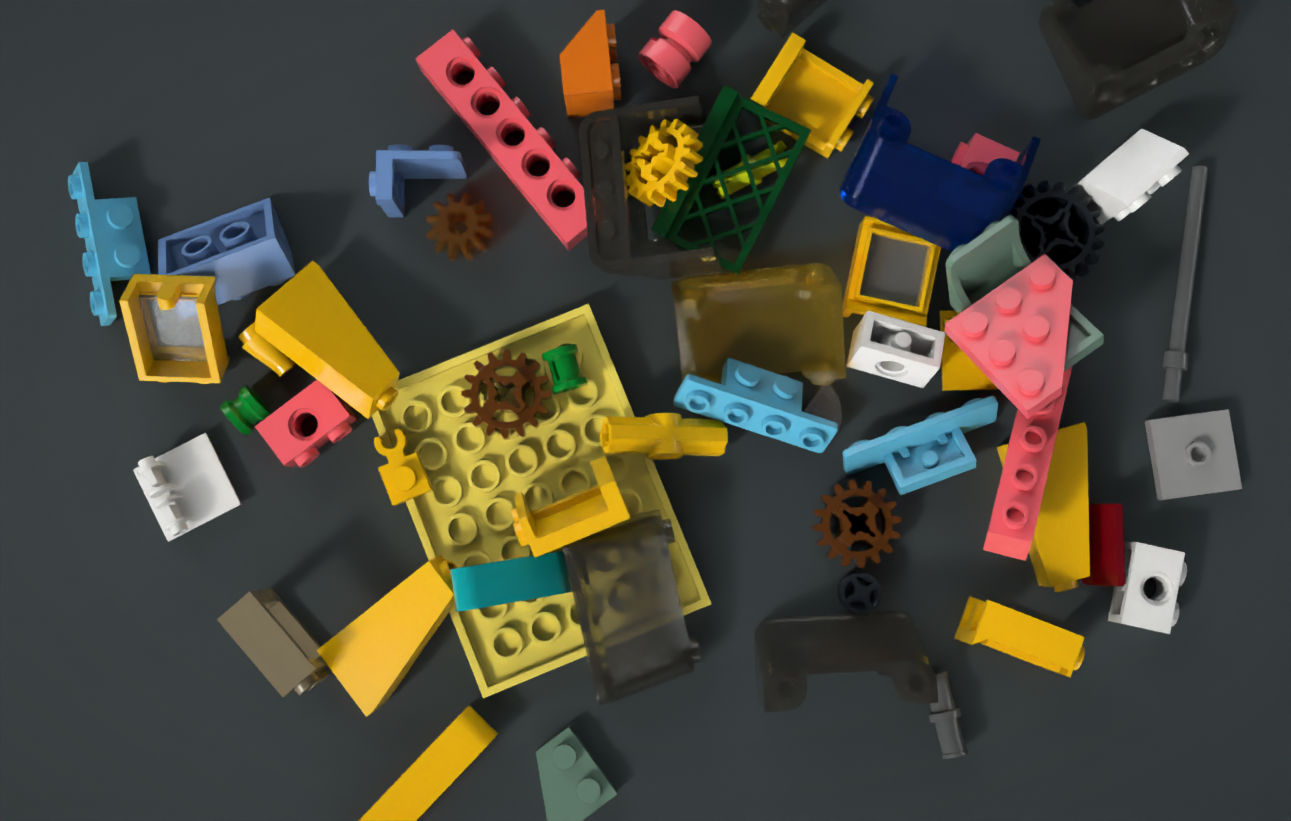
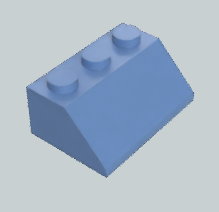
M270 197L158 239V275L216 277L215 295L217 305L230 300H241L251 292L269 285H280L288 278L295 276L293 254ZM178 300L174 308L181 319L194 314L198 315L196 308L197 300Z

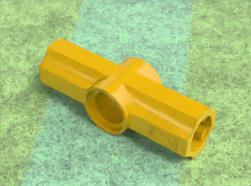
M655 413L645 417L607 416L603 419L600 430V445L603 448L604 454H646V458L654 460L676 459L683 457V455L720 456L725 453V447L728 442L727 427H725L722 421L701 418L682 419V416L677 413Z

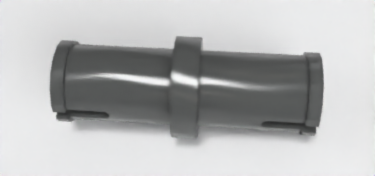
M948 671L922 677L931 708V713L928 714L929 721L935 724L943 759L956 758L968 754L959 721L962 712L961 708L955 705L948 679Z

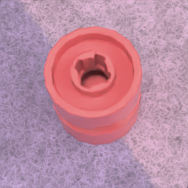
M675 10L670 13L659 27L660 37H651L638 53V59L641 64L654 77L672 88H678L691 72L690 62H699L712 45L710 36L696 21L686 14Z

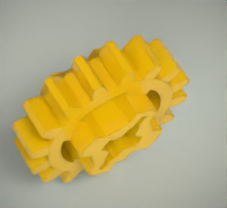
M667 119L662 120L660 129L654 125L650 126L648 137L645 138L640 135L638 138L640 146L638 149L630 150L629 153L632 156V161L624 167V169L630 172L624 179V183L630 186L628 193L649 207L653 204L663 207L666 198L672 202L676 201L677 191L679 189L687 191L689 189L686 182L688 178L697 177L698 175L694 170V165L703 160V157L696 153L703 147V143L697 139L699 134L678 119H674L672 123Z

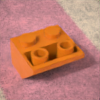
M596 10L560 53L563 94L568 118L615 114L614 101L621 100L619 64H610V62H617L614 23L606 24L605 10Z

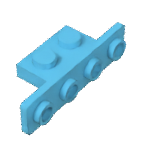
M78 162L73 175L68 176V189L71 199H77L80 214L75 216V225L78 237L84 238L87 252L83 253L82 257L84 273L86 277L92 276L94 291L90 292L91 310L94 316L99 315L101 326H108L117 317L110 281L130 280L133 274H151L136 197L95 199L88 162Z
M729 357L722 368L721 384L687 374L673 401V405L816 453L824 452L838 429L836 422L802 411L803 382Z
M995 396L985 399L975 398L955 410L931 414L924 421L914 425L895 427L884 436L870 441H857L842 452L844 470L847 475H851L885 463L899 494L903 495L976 468L977 460L963 433L995 422L997 419L998 402Z

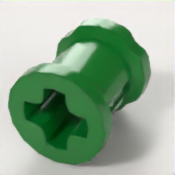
M576 344L555 348L541 355L543 361L548 362L555 384L552 387L554 394L574 390L588 383L586 377L581 375L575 355L578 351Z

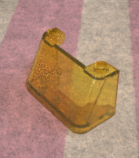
M816 263L741 271L739 276L729 272L685 277L671 283L682 382L687 374H691L721 384L722 368L728 357L776 374L801 371L802 376L810 379L811 383L815 385H828L833 383L835 379L846 378L841 283L830 266Z

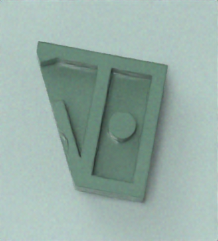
M570 725L536 750L547 821H583L618 794L617 789Z

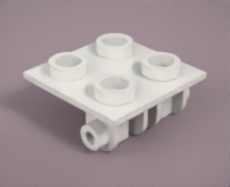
M207 433L155 459L153 456L146 457L138 462L139 467L133 469L168 542L242 505Z

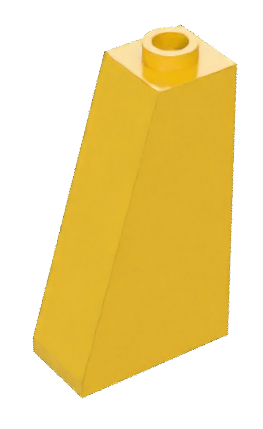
M311 261L256 309L255 332L367 419L378 409L382 411L387 410L397 398L399 392L396 390L400 372L321 267L314 261Z
M1085 422L1058 429L1034 537L1029 550L1039 586L1053 587L1054 592L1076 588L1079 586L1078 579L1090 576L1088 444ZM1009 443L997 447L1002 467Z
M442 555L425 563L317 650L366 717L388 701L455 604L450 569L458 567L452 561L445 560Z

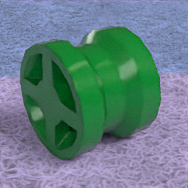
M244 385L239 389V395L234 400H226L220 405L222 412L228 420L245 436L254 431V425L257 422L264 420L272 414L267 404L248 385Z

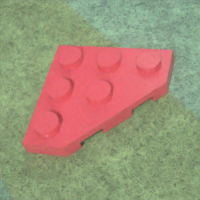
M1046 254L945 323V333L1027 419L1062 395L1073 280Z

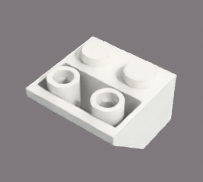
M1141 128L1073 187H1079L1077 198L1080 201L1085 197H1092L1091 203L1086 207L1090 212L1093 210L1101 211L1100 216L1096 218L1101 225L1112 217L1119 222L1130 212L1133 213L1152 197L1150 194L1160 186L1163 187L1182 171L1177 164L1188 156L1189 153L1185 148Z

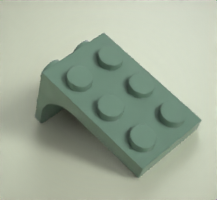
M1009 215L1001 221L991 223L981 235L967 245L958 246L949 255L946 261L950 305L959 314L1031 264L1020 240L1019 221L1014 216ZM1072 304L1070 307L1064 371L1100 347L1104 342V335Z

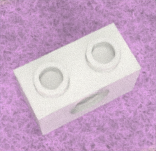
M867 310L853 331L847 367L924 388L940 369L945 332Z
M1124 542L1126 584L1124 586H1114L1108 621L1170 634L1171 626L1176 624L1179 617V604L1176 602L1178 588L1184 583L1187 574V565L1184 562L1185 553L1139 542ZM1151 577L1156 583V592L1149 599L1146 597L1143 587L1145 581Z

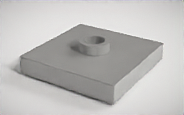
M1229 409L1145 421L1158 500L1242 489Z

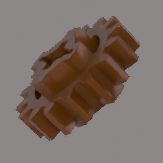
M509 349L504 350L503 359L500 360L490 352L488 353L489 364L484 366L478 361L474 363L475 368L479 371L476 376L465 375V379L472 384L471 389L461 391V396L471 399L472 403L467 405L464 411L467 414L477 413L478 416L472 423L475 427L478 428L485 423L488 424L486 430L488 436L492 437L497 429H500L503 439L509 440L511 430L516 429L517 433L524 437L526 436L525 425L529 423L531 426L538 428L540 425L535 416L538 413L542 415H548L549 410L541 405L542 400L552 398L551 392L542 390V386L549 382V378L547 375L537 377L536 374L541 368L540 364L534 362L528 367L526 365L527 355L523 352L518 356L517 360H513ZM503 368L519 370L513 376H498L495 371ZM485 382L488 385V400L482 406L480 391ZM498 382L507 389L515 386L513 395L520 408H516L512 403L510 404L505 400L499 404L498 401L502 396L494 383ZM532 383L534 400L531 408H529L525 403V390ZM502 413H515L519 417V419L511 422L494 420L495 417Z
M855 479L848 480L846 491L839 484L833 485L832 490L835 496L830 497L822 494L819 498L825 504L824 509H813L812 512L821 518L820 523L811 526V530L822 532L823 537L817 540L816 545H828L830 547L826 554L828 559H833L838 554L841 555V566L847 567L852 558L855 559L857 568H865V558L867 557L874 564L880 563L881 560L878 554L880 550L886 553H892L893 551L892 547L887 543L889 538L900 539L901 534L892 530V524H897L902 519L898 516H891L890 510L894 509L897 505L896 501L885 503L882 500L887 491L884 488L877 490L875 493L871 492V481H865L861 489H858ZM851 496L865 498L858 507L854 508L842 502L843 499ZM878 511L882 518L881 532L876 528L875 515ZM831 515L837 519L838 532L834 538L830 530ZM846 515L852 517L861 515L863 519L860 524L867 533L862 531L850 532L849 529L852 524ZM857 540H863L871 546L862 551L847 550L848 546H851Z

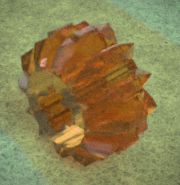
M449 193L447 195L449 205L444 207L438 201L433 204L439 216L427 215V223L434 228L426 232V236L430 241H437L434 249L438 254L448 250L449 259L456 261L461 250L466 260L469 261L473 259L471 248L474 246L482 253L487 250L480 239H492L494 237V232L485 227L490 225L494 219L491 213H483L486 205L482 200L472 204L471 195L464 193L460 203H457L454 194ZM458 220L461 224L466 220L465 224L468 229L463 234L459 230L454 234L455 229L452 225Z

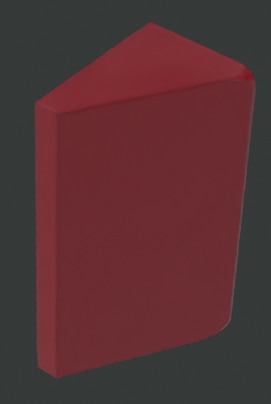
M1122 503L1089 504L1090 576L1082 578V583L1085 585L1124 586L1126 584L1124 512Z

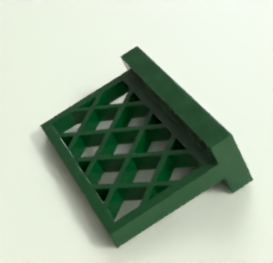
M724 85L697 137L703 143V147L696 152L703 157L700 163L694 165V170L698 175L697 177L688 178L686 182L689 189L687 191L679 189L676 201L672 202L666 198L665 204L651 228L653 235L739 276L811 134V130L740 96L738 91ZM744 109L757 115L763 130L740 137L736 122L742 110ZM765 120L776 125L767 128ZM733 129L736 139L726 142ZM786 129L799 136L793 149L776 155L770 134ZM765 136L771 157L749 164L743 143ZM738 145L744 166L722 173L717 160L721 151ZM788 158L781 170L779 161ZM774 163L778 174L775 185L758 191L751 170ZM715 165L718 175L709 177ZM747 172L753 193L731 200L724 179ZM720 181L726 202L703 209L699 197L703 187ZM770 194L763 207L760 197ZM756 199L760 211L756 222L740 227L733 206ZM697 201L700 211L690 214L695 202ZM729 208L735 229L712 236L706 215ZM702 217L708 238L691 243L679 237L685 222ZM751 230L746 242H744L742 232ZM738 235L742 250L735 264L719 256L715 245L716 241ZM711 244L713 253L701 248V246Z

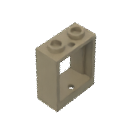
M272 588L249 591L217 619L282 697L294 692L301 696L307 690L311 691L328 677L329 674L324 670L328 665L317 652L321 647L320 644Z

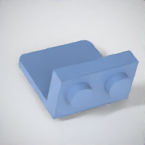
M390 145L388 150H376V171H370L369 173L370 196H375L377 205L381 206L388 217L404 218L405 179H466L467 168L461 153L454 151L452 146L432 145L429 147V151H414L408 145Z

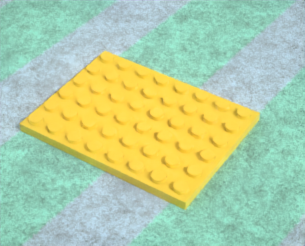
M589 303L398 380L396 390L399 393L395 401L387 410L382 411L378 409L372 415L379 436L382 437L386 448L392 449L397 445L398 439L394 432L395 429L399 428L405 432L408 439V445L405 450L406 455L415 452L419 453L433 491L406 501L428 560L442 555L445 560L448 559L458 568L534 556L529 545L524 547L520 545L513 528V523L515 522L510 510L516 508L514 495L522 492L529 509L535 511L593 487L598 483L590 462L606 456L630 515L628 520L548 552L553 553L567 550L573 592L456 612L454 604L449 613L483 698L712 604L653 459L646 458V454H604L603 448L600 445V430L605 417H635ZM576 344L578 351L575 355L581 375L586 377L588 383L574 390L554 394L552 387L555 384L548 362L543 361L541 355L555 348ZM505 349L511 351L513 360H517L522 352L527 355L526 365L528 367L532 363L538 362L541 368L536 376L547 375L549 378V382L542 386V390L552 393V398L542 400L541 404L549 410L548 415L538 413L535 416L540 426L535 428L529 423L525 425L526 436L521 437L516 429L511 430L509 440L503 439L500 429H497L492 437L486 434L487 423L478 428L475 427L472 423L478 416L477 413L467 414L464 411V408L471 404L472 401L461 396V391L471 389L472 384L465 379V375L476 376L479 372L475 368L474 363L478 361L484 366L489 364L488 353L490 352L498 360L503 359ZM503 368L495 371L498 376H513L516 372H519V370L513 368ZM485 382L480 391L482 406L488 400V385ZM495 382L494 385L499 389L498 392L502 396L498 403L500 404L505 400L510 404L512 403L516 408H520L513 395L516 387L507 389L505 386L502 387L498 382ZM532 383L525 390V403L529 408H531L534 400ZM502 413L494 418V420L501 422H511L519 419L515 413Z

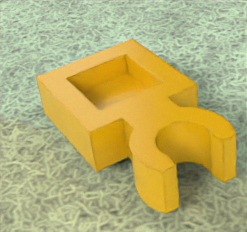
M399 428L394 430L398 442L392 449L386 448L382 437L374 438L376 450L381 455L386 456L389 462L378 467V470L393 506L433 491L419 453L415 452L406 455L405 450L408 445V439L405 432Z

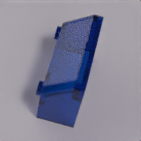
M891 73L871 113L840 185V196L848 206L952 252L958 246L967 245L977 238L991 223L1001 221L1010 215L1025 186L1041 139L1033 136L1016 162L1005 158L995 159L988 164L983 176L907 143L911 134L909 119L902 112L887 106L899 77Z

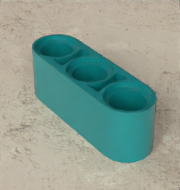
M567 550L543 554L536 558L528 556L450 569L456 612L573 592Z

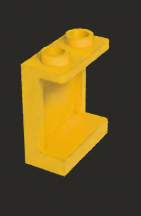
M792 32L750 101L810 129L811 134L805 145L828 159L835 148L842 152L854 132L848 128L855 115L862 119L872 104L874 97L869 95V92L874 82L867 79L862 84L805 50L806 40ZM765 120L766 122H768L769 124H771V125H773V126L776 125V124H773V123H771V122ZM786 129L781 130L796 140L799 138L798 135Z
M606 456L590 462L598 483L593 487L535 511L529 509L522 492L514 495L516 508L510 510L515 522L513 523V528L522 547L529 545L535 558L630 519Z

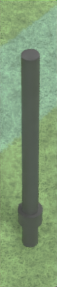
M1193 166L1191 171L1169 351L1164 352L1162 368L1166 370L1162 400L1168 402H1179L1183 372L1188 370L1189 354L1185 352L1209 168L1206 166Z

